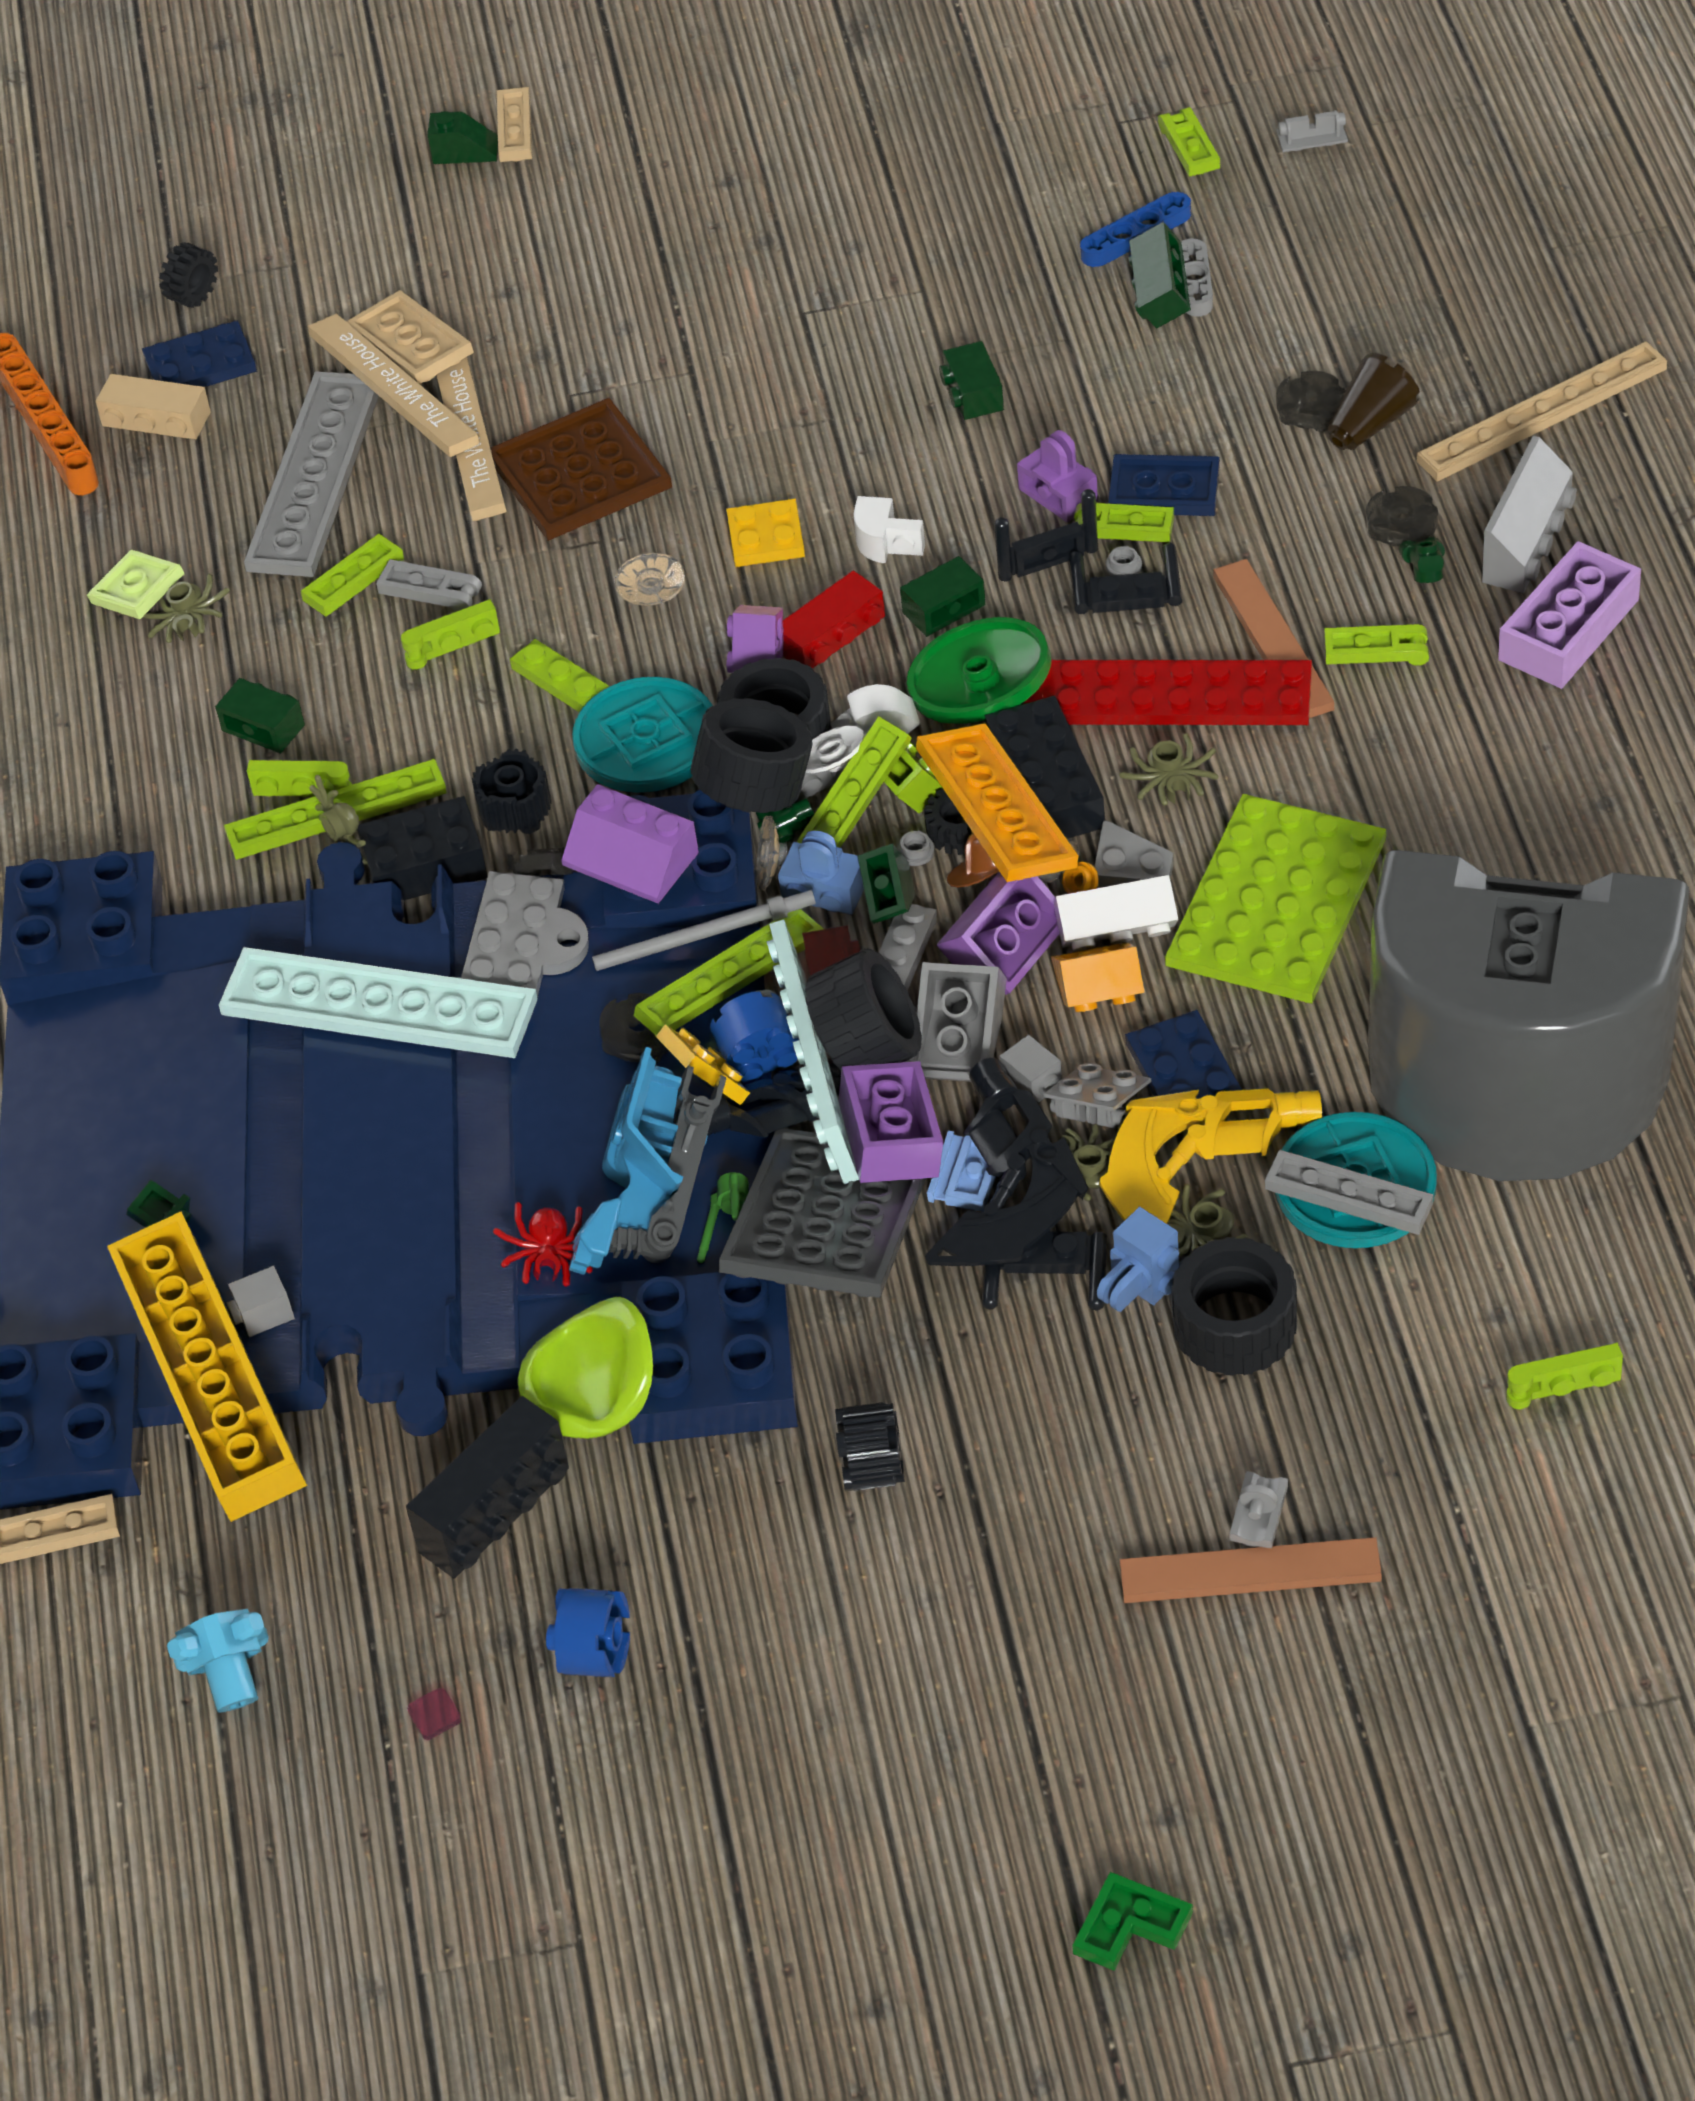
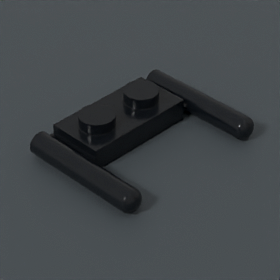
M1086 489L1081 494L1083 524L1079 525L1078 522L1058 527L1013 542L1011 547L1009 522L1006 518H997L994 522L998 578L1006 582L1011 580L1013 575H1017L1019 578L1068 562L1070 554L1074 551L1081 552L1083 556L1084 552H1097L1098 532L1095 492L1091 489Z
M1166 543L1162 547L1165 575H1162L1161 572L1092 577L1090 582H1086L1083 554L1079 551L1072 552L1069 556L1075 612L1077 614H1085L1089 610H1093V613L1160 608L1165 607V603H1169L1171 606L1180 605L1183 600L1176 546L1172 543Z
M1049 1231L1036 1243L1024 1250L1022 1260L1011 1263L984 1265L983 1307L992 1310L998 1306L1000 1270H1005V1273L1086 1274V1270H1089L1088 1306L1095 1311L1101 1310L1104 1307V1302L1098 1299L1097 1289L1100 1281L1106 1276L1107 1235L1103 1232L1087 1235V1232Z

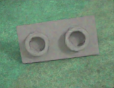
M1337 110L1314 114V123L1309 124L1308 115L1284 118V122H1278V129H1276L1282 152L1300 151L1302 149L1332 146L1348 142L1343 127L1346 125L1344 112L1338 113Z

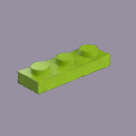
M377 534L302 589V599L309 606L327 617L380 578L389 559L403 561V551L381 534Z
M537 639L531 641L510 658L511 668L578 712L596 694L610 687Z

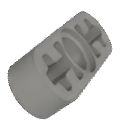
M1185 239L1181 242L1186 278L1190 275L1202 276L1198 280L1187 279L1191 310L1186 312V314L1195 317L1204 316L1213 309V290L1207 246L1199 239ZM1189 255H1195L1196 261H1189ZM1200 293V300H1195L1194 294Z

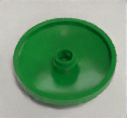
M1010 617L975 620L943 633L925 646L909 668L907 688L916 709L929 719L948 724H967L984 721V715L1016 707L1026 701L1040 688L1050 671V649L1044 634L1027 621Z

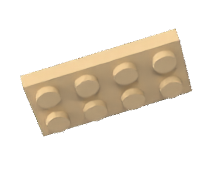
M401 290L346 321L419 384L431 380L435 375L450 366L460 363L462 359L474 353L469 340Z

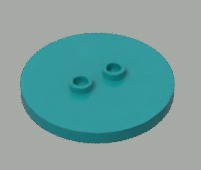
M641 677L614 684L590 699L575 720L572 737L578 763L592 779L602 785L620 791L636 793L653 792L681 784L693 776L691 774V764L702 718L706 710L713 705L695 687L671 678Z
M1343 1112L1324 1116L1300 1128L1288 1139L1281 1149L1433 1194L1434 1202L1437 1172L1431 1151L1413 1130L1386 1116L1367 1112ZM1275 1193L1278 1204L1287 1219L1307 1236L1325 1244L1344 1248H1368L1387 1244L1409 1233Z

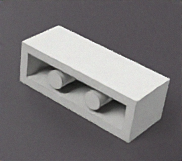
M1169 875L1055 897L1053 903L1062 948L1072 946L1073 951L1091 949L1095 947L1096 941L1110 939V944L1128 942L1133 940V934L1147 932L1148 937L1165 935L1171 932L1170 927H1175L1178 921Z

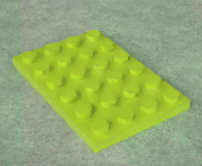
M1242 794L1165 955V965L1312 1004L1386 841V829Z

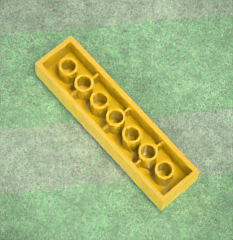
M182 1212L176 1213L108 1245V1250L217 1498L229 1520L232 1522L306 1487L305 1479Z

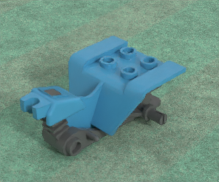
M646 1047L644 1049L631 1084H626L621 1094L602 1162L604 1174L626 1189L618 1198L602 1202L578 1232L573 1241L574 1252L569 1271L584 1275L589 1266L600 1268L603 1257L607 1256L609 1250L613 1252V1258H617L621 1249H623L624 1259H627L631 1250H633V1259L637 1260L639 1255H642L647 1261L657 1264L665 1262L670 1257L681 1235L702 1152L707 1142L709 1126L720 1104L726 1077L720 1075L710 1100L705 1096L692 1095L688 1092L694 1067L688 1065L682 1078L675 1076L671 1070L655 1066L656 1061L650 1055L652 1048Z

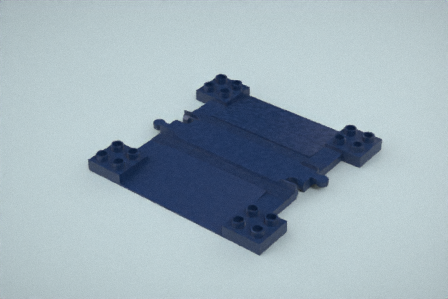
M701 790L693 794L648 798L641 795L629 796L694 822L699 853L659 904L580 872L538 876L564 879L565 890L560 908L575 913L584 921L588 930L589 948L584 960L574 969L557 975H543L538 999L516 1058L221 1015L219 1003L243 947L461 978L487 880L453 884L443 866L438 865V876H436L431 887V903L434 914L424 922L405 924L402 922L404 917L402 891L392 881L358 885L357 883L363 878L365 871L361 853L355 845L346 842L330 844L319 853L317 864L324 888L313 890L310 878L306 879L304 900L161 916L163 880L154 851L129 854L121 851H109L92 858L54 862L47 859H34L23 865L7 866L0 951V985L8 1005L0 1118V1510L78 1502L112 1494L113 1498L141 1495L143 1427L184 1423L107 1247L145 1228L128 1217L126 1213L127 1208L150 1180L177 1198H180L183 1194L191 1198L189 1212L192 1216L188 1225L228 1312L229 1309L226 1302L233 1300L228 1284L269 1267H275L287 1293L295 1319L251 1337L248 1336L243 1322L235 1325L275 1414L322 1409L327 1400V1378L324 1367L331 1359L338 1355L346 1353L357 1354L360 1356L357 1366V1388L359 1395L370 1404L396 1401L395 1406L400 1425L407 1433L423 1437L434 1434L447 1421L448 1411L444 1396L517 1389L522 1360L537 1341L569 1318L590 1306L608 1298L623 1297L631 1301L644 1317L650 1336L653 1356L652 1383L646 1403L639 1414L629 1422L633 1444L798 1427L787 1284H779L774 1281L751 1277L740 1278L732 1274L719 1272V1259L736 1222L732 1219V1215L725 1213L722 1208L718 1211L704 1263H698L697 1261L699 1247L710 1211V1196L717 1193L718 1179L720 1176L730 1172L743 1174L749 1181L750 1191L775 1131L768 1133L769 1136L759 1137L727 1129L708 1136L702 1152L679 1241L665 1262L659 1264L651 1263L642 1255H639L637 1260L633 1259V1250H631L628 1258L624 1259L623 1249H621L617 1258H613V1252L609 1250L607 1256L603 1257L601 1267H592L593 1271L591 1273L586 1272L582 1275L570 1271V1285L565 1287L562 1283V1266L554 1282L552 1280L553 1269L549 1266L540 1267V1277L537 1281L533 1274L534 1261L530 1270V1281L524 1284L522 1282L523 1266L525 1259L530 1255L511 1262L507 1267H501L500 1263L506 1257L528 1248L507 1242L493 1233L494 1228H499L510 1236L527 1241L520 1235L514 1218L515 1204L520 1202L522 1204V1220L527 1233H529V1221L533 1214L539 1209L549 1207L559 1210L565 1217L567 1222L566 1236H568L574 1225L575 1209L578 1206L583 1209L580 1231L590 1215L595 1213L602 1202L618 1198L626 1189L609 1179L602 1169L603 1158L621 1094L626 1084H631L635 1070L637 1071L640 1057L646 1047L652 1048L650 1055L656 1061L655 1066L667 1068L675 1076L681 1078L686 1069L659 1041L656 1035L633 1016L636 1005L760 929V922L599 971L595 970L592 957L759 906L751 812H743L742 810L726 807L712 800ZM565 940L560 945L571 947L578 942L575 940ZM764 975L675 1031L679 1032L681 1028H684L694 1035L705 1049H708L710 1046L720 1053L710 1031L712 1019L714 1018L716 1023L722 1016L720 1009L732 999L746 993L765 990ZM771 1072L763 1073L758 1080H772ZM693 1073L688 1092L692 1095L711 1098L714 1087ZM740 1080V1083H741L742 1085L749 1084V1083H743V1082ZM760 1099L738 1108L747 1111L768 1104V1102ZM565 1258L568 1261L570 1267L571 1260Z

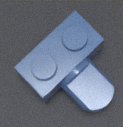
M821 831L807 832L802 840V844L793 842L778 873L782 898L812 890L816 903L812 906L831 912H842L852 915L864 890L858 855L844 853L842 848L836 847L835 839L832 836Z
M1139 1206L1113 1232L1114 1248L1110 1250L1111 1271L1100 1281L1097 1289L1098 1299L1107 1304L1109 1303L1112 1308L1119 1312L1127 1307L1137 1296H1140L1154 1306L1164 1295H1170L1172 1293L1173 1275L1179 1268L1178 1231Z

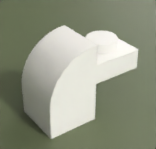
M857 497L854 509L856 543L859 551L865 557L875 562L886 563L888 553L923 556L925 549L923 520L894 518L893 498Z
M882 684L865 686L847 695L850 708L831 723L832 729L848 725L858 726L865 732L872 727L878 716L907 734L920 725L913 699L895 687Z

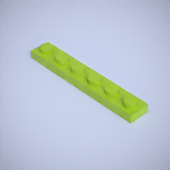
M432 759L337 789L338 795L334 797L333 802L334 804L339 802L347 803L352 806L359 817V821L447 794V790L436 760ZM316 796L225 824V832L235 860L326 832L319 820V816L324 811H317L315 809L317 804H321Z
M802 909L787 913L788 917L771 922L785 920L797 954L821 940L824 928ZM767 924L636 1005L633 1016L655 1035L660 1032L665 1024L676 1030L773 970V966L780 963L773 962L767 945V941L773 940L770 925Z

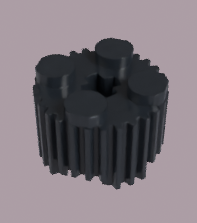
M507 749L506 752L501 754L500 759L493 758V762L487 761V766L485 764L476 766V772H473L472 783L479 816H481L486 829L498 832L505 830L506 833L510 831L517 833L520 830L524 834H532L539 830L541 827L540 821H544V816H548V810H551L550 804H552L547 775L543 765L540 766L539 761L534 762V758H529L526 750L519 752L518 749L514 751Z
M885 1402L835 1409L838 1429L836 1439L839 1458H843L844 1467H842L845 1491L896 1486L898 1482H905L903 1460H900L898 1419L893 1403L886 1404Z

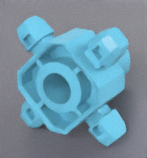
M248 1609L215 1613L203 1617L175 1632L176 1636L168 1642L167 1649L170 1657L174 1660L176 1669L187 1672L188 1675L206 1674L217 1712L232 1711L258 1700L247 1659L262 1652L260 1647L264 1646L269 1639L259 1613L249 1612Z

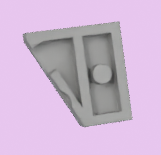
M1103 821L1094 866L1098 873V885L1113 886L1169 875L1171 881L1174 865L1173 852L1116 824Z

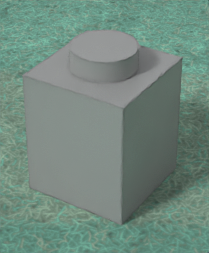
M1029 1034L1000 1055V1062L1017 1089L1030 1091L1037 1103L1045 1098L1044 1093L1062 1079L1061 1060Z
M274 1266L228 1284L233 1300L226 1302L235 1325L243 1322L249 1337L295 1319L287 1293Z

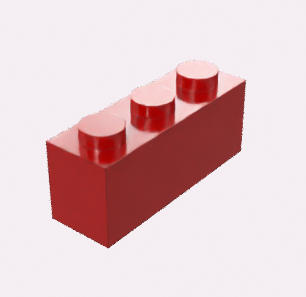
M854 570L783 620V657L787 660L799 661L801 664L808 665L811 668L825 662L829 656L843 646L850 644L854 638L871 626L876 625L885 617L883 591Z

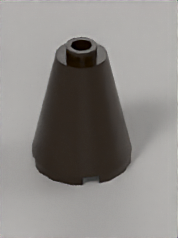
M1378 353L1367 354L1362 359L1328 425L1329 439L1333 445L1341 450H1354L1418 403L1420 398H1416V396L1420 393L1419 387L1413 377L1401 365L1397 363L1394 368L1384 362L1388 357Z

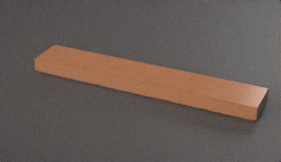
M1247 559L1213 569L1214 580L1263 660H1309ZM1313 666L1310 718L1334 711V700Z
M1376 1537L1272 1546V1549L1256 1547L1120 1559L1124 1603L1381 1582L1382 1579Z

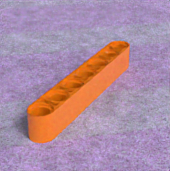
M0 333L1 384L69 491L76 495L92 493L98 487L99 481L91 453L17 339L12 334Z

